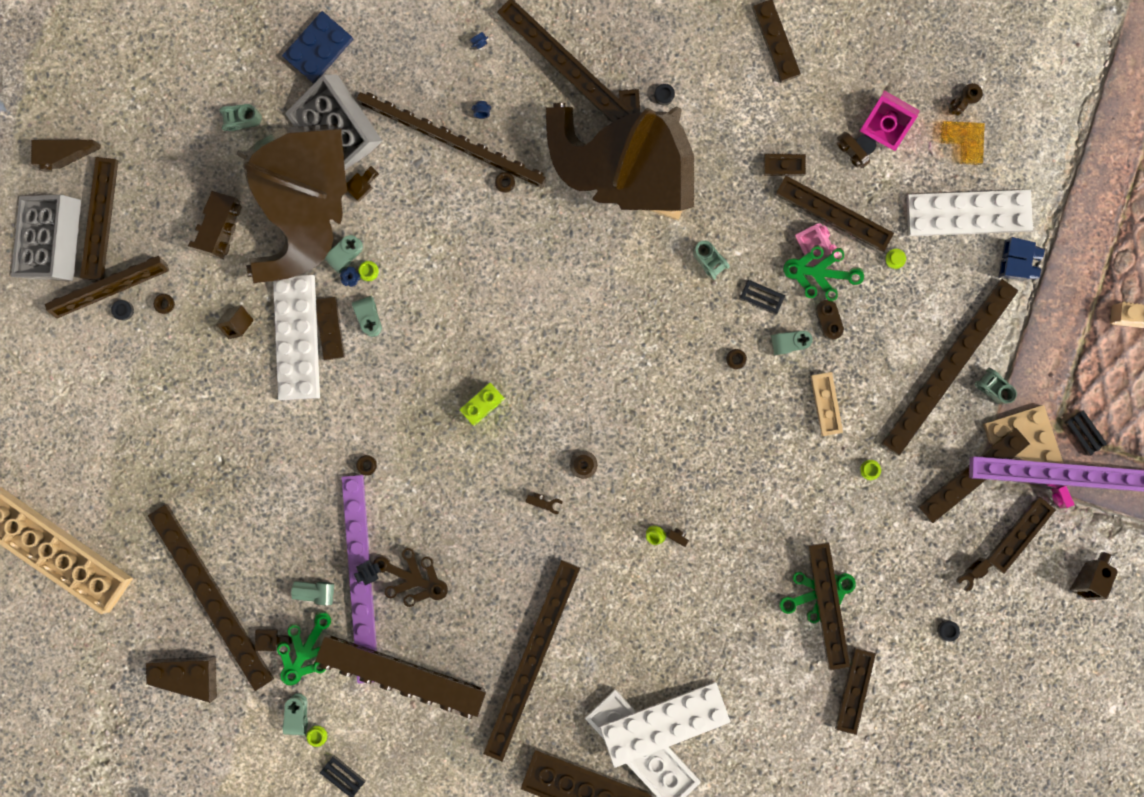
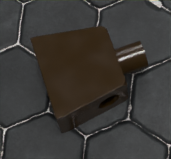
M1101 552L1098 560L1085 562L1070 590L1086 600L1108 599L1118 570L1110 565L1114 557L1109 553Z

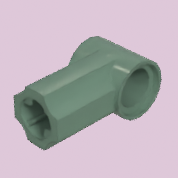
M294 581L291 590L292 599L312 601L318 605H332L335 584L330 582L310 583Z

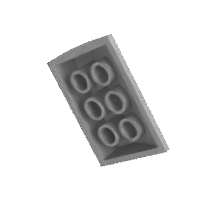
M322 75L285 113L294 127L336 124L342 133L345 170L370 154L382 142V139L338 75Z
M64 195L19 196L11 277L73 281L81 200Z

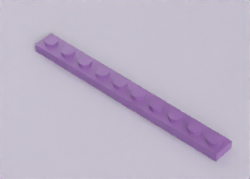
M970 457L969 478L1144 492V470Z
M364 476L342 477L354 643L377 651L372 583L364 585L363 581L358 583L354 576V573L358 572L356 566L370 560ZM357 676V683H364L359 681L360 677Z

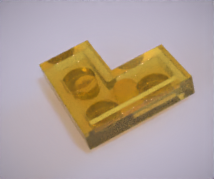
M944 121L941 126V143L961 144L960 164L982 165L985 123Z

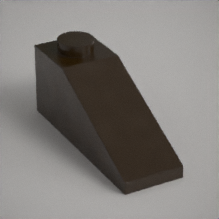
M31 140V164L39 168V171L52 172V169H61L101 149V144L94 140Z

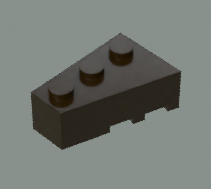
M211 191L202 212L205 215L202 225L197 224L195 231H198L194 242H189L188 247L199 253L224 260L225 255L228 254L230 249V237L235 233L236 225L234 223L236 216H239L241 213V201L236 197Z
M216 656L153 659L146 663V685L210 703L217 698Z

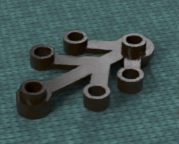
M406 548L402 552V557L404 560H407L411 573L391 564L390 559L384 555L378 556L373 561V564H378V561L385 563L384 568H380V573L387 571L407 580V582L396 586H388L385 589V596L387 598H394L398 593L417 586L426 589L415 595H406L403 602L407 607H412L416 602L429 597L433 600H442L448 593V586L443 580L438 579L433 566L434 560L430 556H426L421 560V566L426 569L430 581L422 578L414 557L415 551L412 548ZM407 550L412 552L411 558L405 556ZM425 559H429L431 561L430 566L424 565ZM434 587H440L441 593L436 594ZM389 588L394 589V595L391 596L388 594ZM407 597L413 598V604L407 603Z

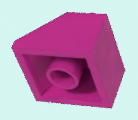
M884 90L860 132L896 151L918 117L920 110Z

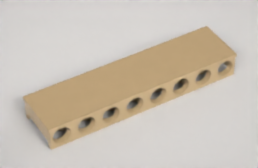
M0 487V545L101 615L107 612L110 613L133 578Z

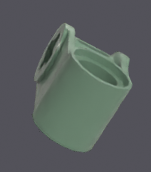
M250 104L225 106L219 109L223 117L224 125H222V130L224 131L256 127L262 121L261 113ZM253 112V116L247 119V114Z
M347 235L329 251L325 260L337 273H341L362 252L363 243L357 237ZM351 241L354 243L355 249L350 248L349 243Z
M700 241L694 247V257L712 280H715L716 276L724 269L730 268L726 259L719 254L709 241ZM699 246H705L708 249L707 256L699 254Z
M372 295L352 302L353 310L362 331L370 337L378 336L382 331V325ZM371 322L374 324L372 331L368 329Z
M807 331L771 335L774 356L808 348L813 342L812 335ZM800 335H802V338H806V342L803 343V346L802 343L797 342V339L800 338Z
M987 368L986 374L974 383L981 392L1000 405L1012 403L1017 397L1016 389L992 368ZM1002 390L1008 393L1007 400L1001 397Z
M295 693L285 703L284 735H306L308 727V701L306 696L301 693Z

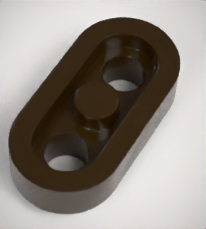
M844 131L837 137V146L842 152H846L851 157L850 161L855 167L864 168L871 162L867 153L849 133Z
M821 301L816 306V315L822 334L829 340L838 339L842 336L844 327L837 305L833 301ZM825 306L830 307V313L824 311ZM832 325L837 328L836 333L831 332L830 328Z

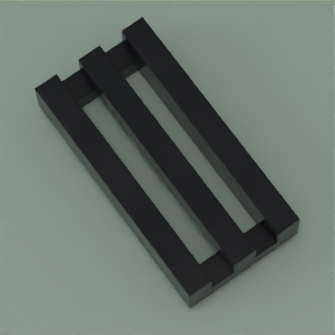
M747 280L739 299L777 315L785 295ZM749 286L754 287L758 290H761L765 293H768L772 296L779 298V301L773 300L748 288ZM746 293L752 295L756 298H759L763 301L775 305L776 308L768 306L745 295Z
M1084 410L1079 411L1064 422L1088 456L1093 455L1095 451H1099L1101 447L1107 445ZM1073 421L1076 422L1084 436L1093 446L1092 448H1090L1089 445L1086 443L1082 435L1079 433L1075 425L1072 423Z
M335 755L332 756L320 772L321 775L349 797H354L366 782L364 778ZM335 763L338 767H340L344 772H346L359 784L356 785L349 778H347V776H345L331 764ZM327 769H329L332 773H334L337 777H339L342 781H344L354 790L352 791L349 787H347L344 783H342L339 779H337L334 775L327 771Z

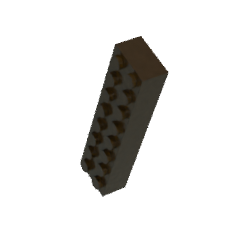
M329 634L324 636L315 662L319 663V667L323 669H339V674L347 677H351L352 674L359 676V681L371 684L372 681L379 683V687L387 691H392V688L397 689L402 696L412 698V695L420 697V702L432 705L433 702L440 704V708L448 712H452L455 709L459 711L461 716L472 719L473 716L478 717L486 695V691L482 687Z

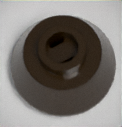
M580 451L572 456L570 470L576 477L587 479L592 477L597 471V459L592 453Z

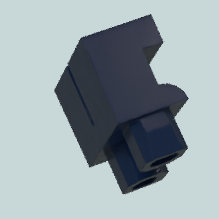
M1015 237L1006 239L998 278L1016 279L1018 281L1040 278L1041 268L1032 266L1033 260L1040 261L1043 259L1045 249L1036 246V242Z

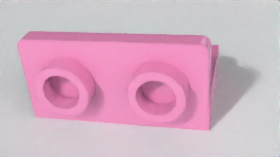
M821 223L815 224L795 235L804 255L809 253L815 245H820L823 248V256L820 259H813L809 262L811 267H814L828 257L837 248L835 244H831L828 238L830 233L825 225L822 226ZM815 249L813 253L815 255L821 254V251L819 249ZM835 252L834 256L837 257L839 252Z

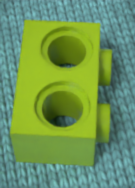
M490 382L467 402L460 411L475 426L503 402L505 398Z

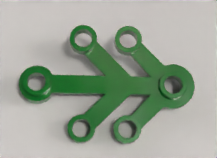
M815 245L802 258L787 260L783 267L784 274L788 278L797 279L805 289V295L808 298L816 297L818 290L815 285L809 283L804 274L814 277L825 291L826 299L829 301L837 299L838 291L829 284L825 277L848 280L852 285H859L864 280V271L859 267H853L849 271L827 269L835 261L840 262L844 259L845 253L841 248H835L832 254L814 267L805 266L811 260L820 259L823 256V248L820 245ZM819 249L821 254L815 255L813 251ZM835 252H841L842 256L837 258L834 254ZM795 266L797 271L791 272L790 267ZM857 274L860 276V278L858 280H853L852 276ZM814 289L815 293L809 294L807 290ZM830 291H833L836 295L834 297H830L828 293Z
M795 572L792 576L793 581L798 585L803 584L812 588L814 591L794 598L788 596L781 598L779 608L786 614L793 613L798 605L816 599L813 580L806 577L802 572ZM848 573L835 574L840 605L845 594L853 592L856 587L854 577ZM798 574L802 575V580L800 582L796 581V576ZM843 580L848 581V585L846 587L842 586ZM785 601L790 602L789 608H784L783 604ZM817 601L813 609L807 613V620L813 624L820 621ZM813 613L817 615V618L814 621L810 619V616Z
M319 611L315 614V626L304 645H302L300 638L301 630L299 625L293 623L288 626V635L292 637L297 657L292 664L289 656V644L287 642H280L277 645V652L281 655L284 664L280 674L284 684L289 686L295 685L304 675L326 671L323 668H316L319 664L318 662L301 666L305 660L317 657L320 647L313 649L312 647L322 630L328 628L331 624V617L328 612ZM323 618L327 620L325 624L319 623ZM292 628L298 629L294 634L290 632ZM282 646L287 647V650L284 652L280 651L279 649ZM290 673L295 674L293 678L287 677Z

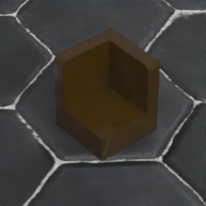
M239 305L228 308L216 326L229 340L242 337L254 320L245 308Z

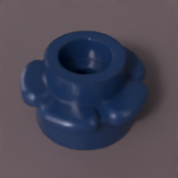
M484 32L470 39L471 48L476 47L479 50L488 44L486 40L489 37H486Z
M477 101L471 109L474 112V117L485 119L490 116L492 107L486 101Z
M347 267V269H343L340 273V281L344 286L354 287L360 280V274L354 267Z

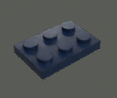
M321 11L282 57L314 84L354 39L326 13Z

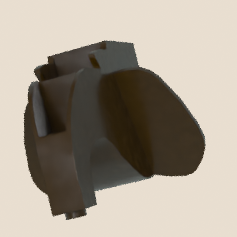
M553 103V107H546L547 143L551 161L559 177L570 188L577 191L597 190V193L592 198L593 201L598 203H615L620 206L621 210L682 211L694 207V153L684 128L679 122L682 112L681 108L676 106L669 112L653 111L650 108H646L643 112L624 116L604 127L596 134L592 141L585 144L575 135L573 107H566L565 103Z
M336 124L282 128L256 142L247 152L237 151V155L244 159L242 167L255 200L267 218L285 234L284 247L278 254L249 258L250 265H246L247 277H251L253 283L289 279L304 274L318 266L331 250L333 232L330 220L332 219L337 224H341L343 216L341 199L347 193L342 133Z

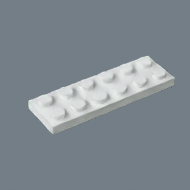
M1031 190L909 194L906 196L908 236L1033 231Z
M302 275L273 281L278 400L320 398L315 276Z
M712 682L599 727L615 768L728 724L730 719L717 683Z
M614 689L585 716V719L603 738L599 726L636 711ZM670 747L626 763L657 797H686L701 783L697 776Z

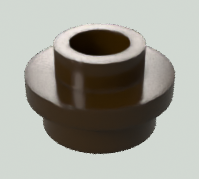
M970 83L963 88L962 96L966 98L968 104H975L981 100L983 91L979 85ZM970 90H973L976 95L972 96Z
M964 96L954 98L949 104V113L956 116L962 114L968 106L966 98Z
M502 172L497 175L495 186L500 192L508 193L515 187V178L508 172ZM503 180L509 181L507 186H503L501 183Z
M160 294L154 299L153 305L158 313L168 314L174 309L175 302L170 295ZM163 301L168 302V305L165 308L162 307Z
M740 349L731 350L726 356L727 365L732 369H741L747 362L746 354ZM733 356L740 358L739 363L733 362Z
M364 455L358 459L356 468L362 475H372L377 469V461L370 455ZM366 461L371 464L369 469L364 468Z

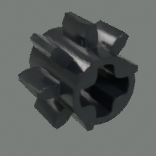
M369 560L356 566L358 572L354 573V576L358 583L363 581L364 585H368L379 579L377 573L381 572L377 563L372 565Z

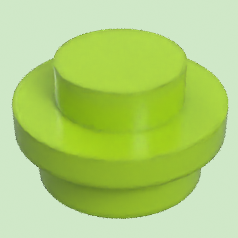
M892 249L886 254L885 262L891 269H899L906 263V255L900 249Z
M372 261L363 262L358 268L360 278L367 282L375 280L379 274L378 266Z
M866 460L860 466V474L866 480H875L881 474V467L875 460Z
M652 525L646 530V539L652 545H659L665 541L666 533L661 527Z
M319 725L311 727L306 734L307 742L313 747L322 746L328 737L326 729Z

